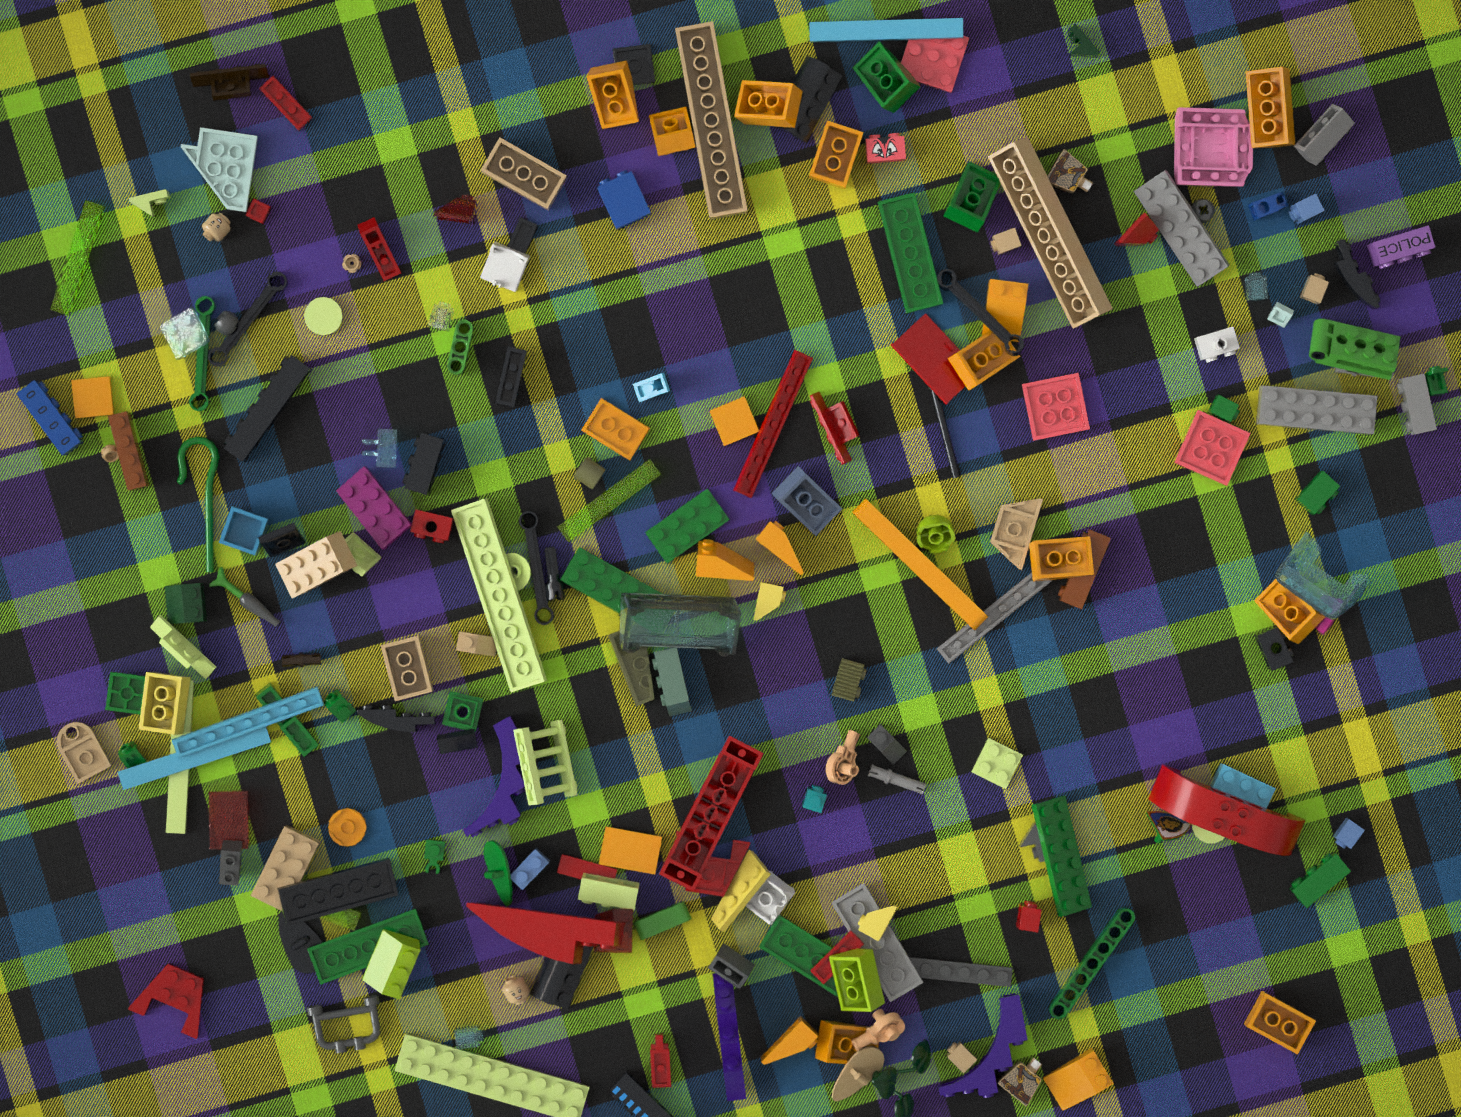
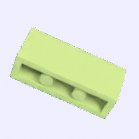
M583 873L578 900H582L586 904L599 903L607 908L612 906L619 907L623 911L635 910L640 883Z

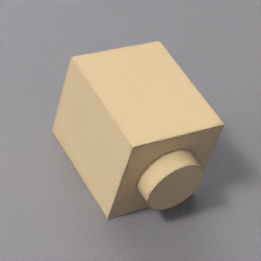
M1015 228L994 235L992 237L993 241H990L993 251H997L998 255L1022 246Z
M1316 273L1314 276H1308L1300 298L1317 305L1320 304L1329 282L1325 281L1324 276Z
M960 1041L957 1044L954 1042L947 1049V1057L963 1073L977 1061L976 1057Z

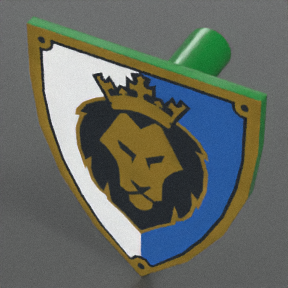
M1146 812L1157 831L1154 839L1156 843L1178 839L1184 836L1190 829L1191 823L1168 812Z

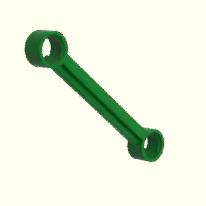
M207 296L198 298L195 303L196 311L199 313L195 390L189 399V404L193 410L199 412L205 411L210 405V399L206 395L210 319L216 309V304L212 298ZM205 299L212 302L210 309L204 311V313L201 312L199 303ZM203 395L206 398V402H204L202 407L196 408L193 405V399L196 396Z

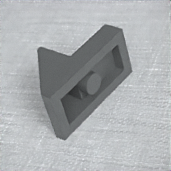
M881 724L867 736L893 765L907 752Z
M1034 822L1022 839L1019 847L1034 844L1035 847H1032L1034 859L1038 858L1039 862H1044L1036 822Z

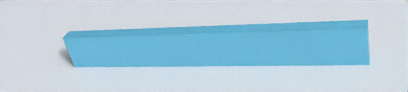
M963 18L809 22L810 42L963 38Z
M314 687L172 739V743L178 758L321 707L324 703L318 687Z
M263 727L178 758L177 753H173L118 771L123 790L270 743L271 739L267 727Z

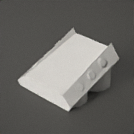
M769 871L771 875L747 903L746 907L769 925H772L793 897L795 891L793 887H790L773 874L772 871Z

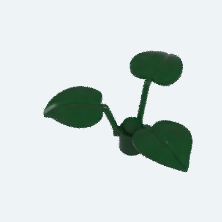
M926 1039L919 1042L913 1050V1068L896 1070L894 1067H888L883 1071L876 1070L872 1075V1084L877 1088L883 1099H889L893 1093L899 1097V1100L895 1103L896 1117H911L914 1109L912 1095L906 1093L903 1096L895 1090L897 1074L915 1072L916 1070L919 1074H923L927 1070L931 1061V1049Z

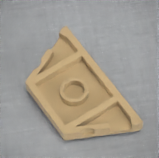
M1041 498L1001 505L990 539V543L1020 570L1023 568L1043 501Z

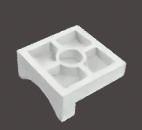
M494 242L490 248V253L480 278L491 282L494 286L498 285L499 288L504 287L516 292L530 256Z

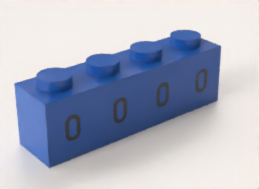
M34 380L16 394L61 455L66 456L84 443L81 439L83 435L77 428L71 426L70 417L65 412L62 413L59 410L60 404L54 397L50 398L47 394L48 388L42 381L39 383V381Z

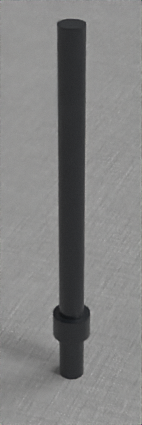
M927 385L928 390L931 391L952 478L960 477L941 399Z

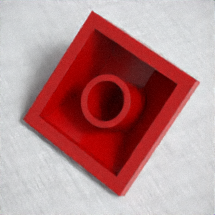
M1144 212L1114 244L1116 246L1145 245L1147 242L1151 244L1158 237L1156 233L1159 229Z

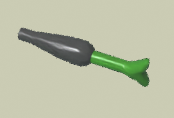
M223 567L219 568L217 579L212 581L209 587H225L239 598L240 605L270 622L275 627L280 624L281 621L274 617L254 595L243 593L227 580Z

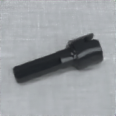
M547 547L544 549L548 583L545 585L546 600L552 601L555 599V593L557 600L565 599L564 583L559 581L555 547Z

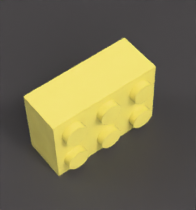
M146 672L139 722L140 730L173 735L183 734L191 677Z

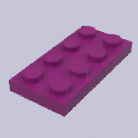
M366 466L361 468L336 490L383 550L412 526V523Z

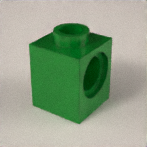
M1216 395L1208 413L1229 423L1232 420H1236L1240 410H1238V404L1220 395Z

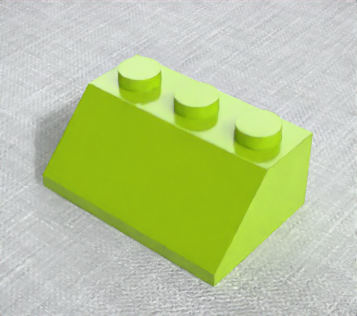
M383 929L362 980L381 994L400 1000L421 950L419 940Z
M854 949L829 956L841 1011L872 1012L885 1003L873 949Z

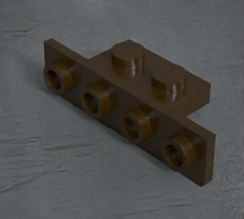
M266 64L190 73L193 87L211 85L213 101L251 96L250 80L269 78Z

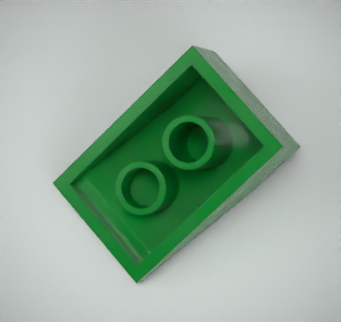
M880 41L853 67L881 107L892 113H895L921 87L911 73Z
M968 161L943 216L978 233L985 222L1000 186L997 174Z

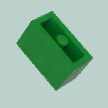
M1320 471L1294 500L1311 515L1320 514L1326 507L1325 502L1328 499L1332 500L1339 493L1337 489L1340 485L1324 471Z

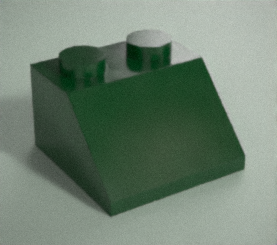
M203 583L165 586L167 618L170 624L207 621Z

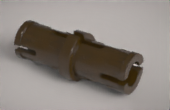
M299 652V654L282 655V667L321 665V653L303 654V652Z

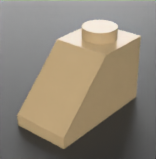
M459 631L457 651L495 656L496 646L492 636Z

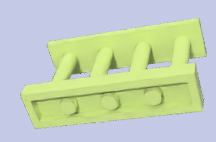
M562 720L551 721V728L530 732L529 727L513 730L528 805L544 803V796L565 792V797L577 795V783L574 780L565 736L566 728ZM553 735L555 747L537 751L533 750L532 740ZM557 754L558 766L541 770L537 769L535 761L537 758ZM561 773L563 784L544 789L541 788L540 777Z

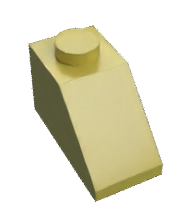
M760 583L753 620H759L779 607L780 602L784 603L786 591H783L784 587Z
M893 905L867 913L866 916L863 914L858 922V925H860L858 930L880 941L898 906Z

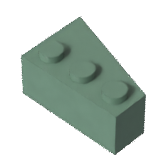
M677 647L654 652L655 659H652L654 670L659 672L656 680L658 688L663 689V695H660L662 706L667 707L669 716L691 712Z

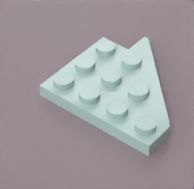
M200 127L198 146L181 144V148L227 210L247 213L258 136Z

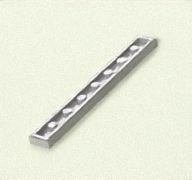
M1031 572L983 611L988 618L976 630H973L966 624L937 648L938 652L949 664L1052 580L1033 582Z

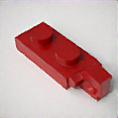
M663 1033L655 1034L656 1044H651L650 1049L652 1088L671 1087L668 1043H663Z

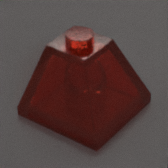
M462 195V198L457 197L436 210L433 216L438 220L474 225L477 200H473V196Z
M611 909L596 914L595 919L624 922L625 925L622 946H616V949L600 948V944H597V947L594 946V952L632 953L633 909Z

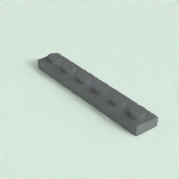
M909 957L921 978L1011 987L1012 967Z

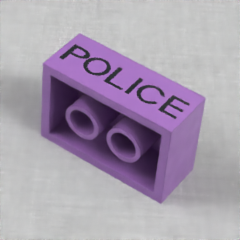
M1429 225L1367 245L1373 267L1379 266V269L1394 265L1393 261L1396 260L1398 264L1413 259L1412 255H1415L1416 258L1431 253V249L1435 248Z

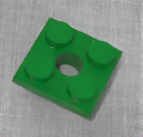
M450 691L442 725L463 730L475 729L476 732L483 698ZM460 706L467 708L468 714L466 717L458 715L457 709Z

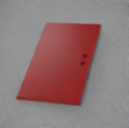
M926 313L891 344V347L946 405L965 387V384L948 360L949 357L960 351L959 348Z

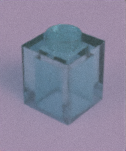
M1260 272L1249 273V277L1244 278L1246 301L1268 299L1266 276H1261Z
M478 1025L459 1027L454 1030L456 1049L479 1047L480 1042L483 1041V1031L479 1030Z

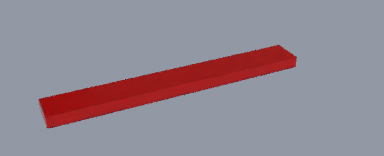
M794 350L733 489L734 491L752 498L812 362V357Z

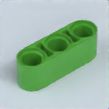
M468 320L459 321L455 327L447 364L448 370L454 375H461L466 369L474 333V327ZM462 324L470 326V331L467 334L460 332ZM460 342L466 345V349L462 353L456 351V345ZM455 361H459L462 364L461 369L457 372L451 368L452 363Z
M681 901L636 920L633 924L640 940H644L687 922L692 918L685 901Z

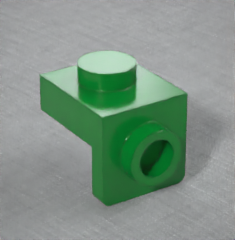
M1434 366L1425 373L1429 396L1448 393L1444 373L1448 372V367Z
M338 689L329 693L323 701L327 709L342 723L356 711L355 707L342 696Z

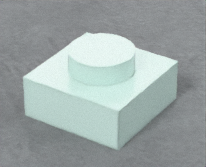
M1277 302L1267 319L1285 328L1294 310Z

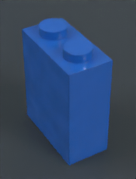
M627 170L616 174L617 178L611 181L607 178L599 182L600 186L597 187L616 231L651 215L632 171L627 172Z

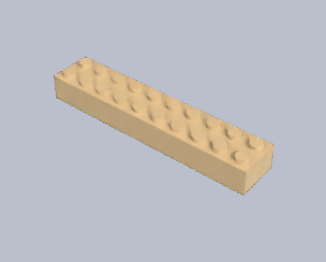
M712 21L675 28L709 219L747 213V205L714 23Z
M1028 136L1014 141L988 156L1072 328L1074 329L1112 310L1113 308Z

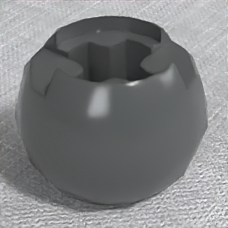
M1196 200L1191 207L1201 223H1206L1214 217L1215 207L1210 200ZM1205 206V211L1207 212V214L1204 213L1203 215H1200L1199 213L1201 210L1199 209V207L1202 208Z
M223 311L217 317V323L214 324L219 333L230 335L237 328L235 325L239 321L233 312Z

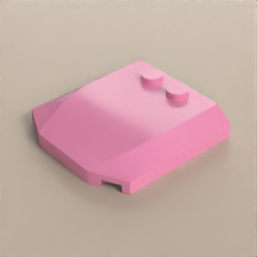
M1177 108L1174 143V178L1176 185L1244 186V182L1253 168L1250 123L1246 118L1245 110Z

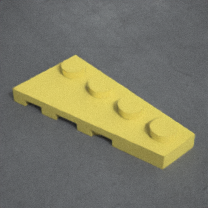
M748 850L724 897H722L711 917L717 928L723 932L726 931L771 875L758 856L751 850Z

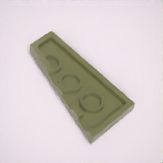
M635 624L609 634L608 638L635 706L654 700L644 627Z

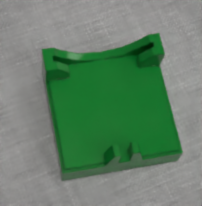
M111 671L105 710L141 715L145 676Z

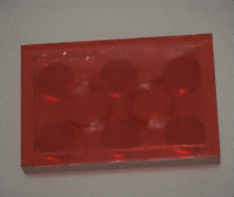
M248 791L209 792L210 850L221 849L223 840L243 841L242 849H249Z

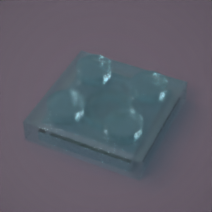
M192 307L160 325L176 360L184 358L210 342L195 309Z

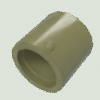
M586 457L573 477L593 490L606 469L593 461L591 457Z

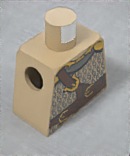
M1066 150L1061 152L1048 174V179L1053 187L1071 194L1074 193L1077 187L1088 192L1093 183L1083 177L1088 169Z
M1034 1057L1027 1066L1019 1060L997 1079V1083L1027 1106L1042 1080L1036 1074L1042 1064Z

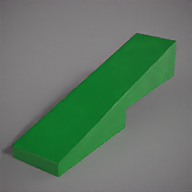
M271 682L255 694L263 706L283 699ZM297 715L277 722L280 729L303 757L319 746Z

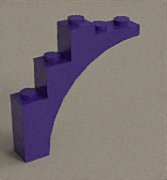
M511 716L493 725L502 752L500 784L487 810L475 822L463 829L466 837L469 835L472 838L482 833L481 829L487 825L489 828L499 823L498 819H501L504 825L508 823L510 826L518 822V817L522 815L511 796L513 793L517 796L525 791L523 776L517 767L520 764L513 730L518 728Z
M714 973L715 1003L727 1101L746 1099L734 988L731 983Z
M1018 992L999 996V1025L988 1052L966 1074L953 1081L938 1085L940 1095L952 1097L955 1096L956 1092L962 1091L963 1094L974 1092V1089H977L979 1096L983 1095V1098L993 1097L994 1093H998L994 1070L997 1069L998 1072L1009 1070V1067L1013 1066L1009 1043L1016 1046L1024 1044L1023 1041L1027 1040Z

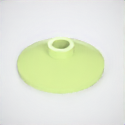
M507 553V560L517 590H521L530 581V565L522 555ZM514 568L518 570V574L514 573Z

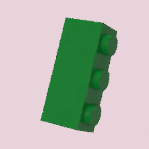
M1327 853L1321 858L1322 862L1320 864L1311 866L1302 879L1298 877L1291 883V892L1304 907L1308 908L1351 872L1336 853Z

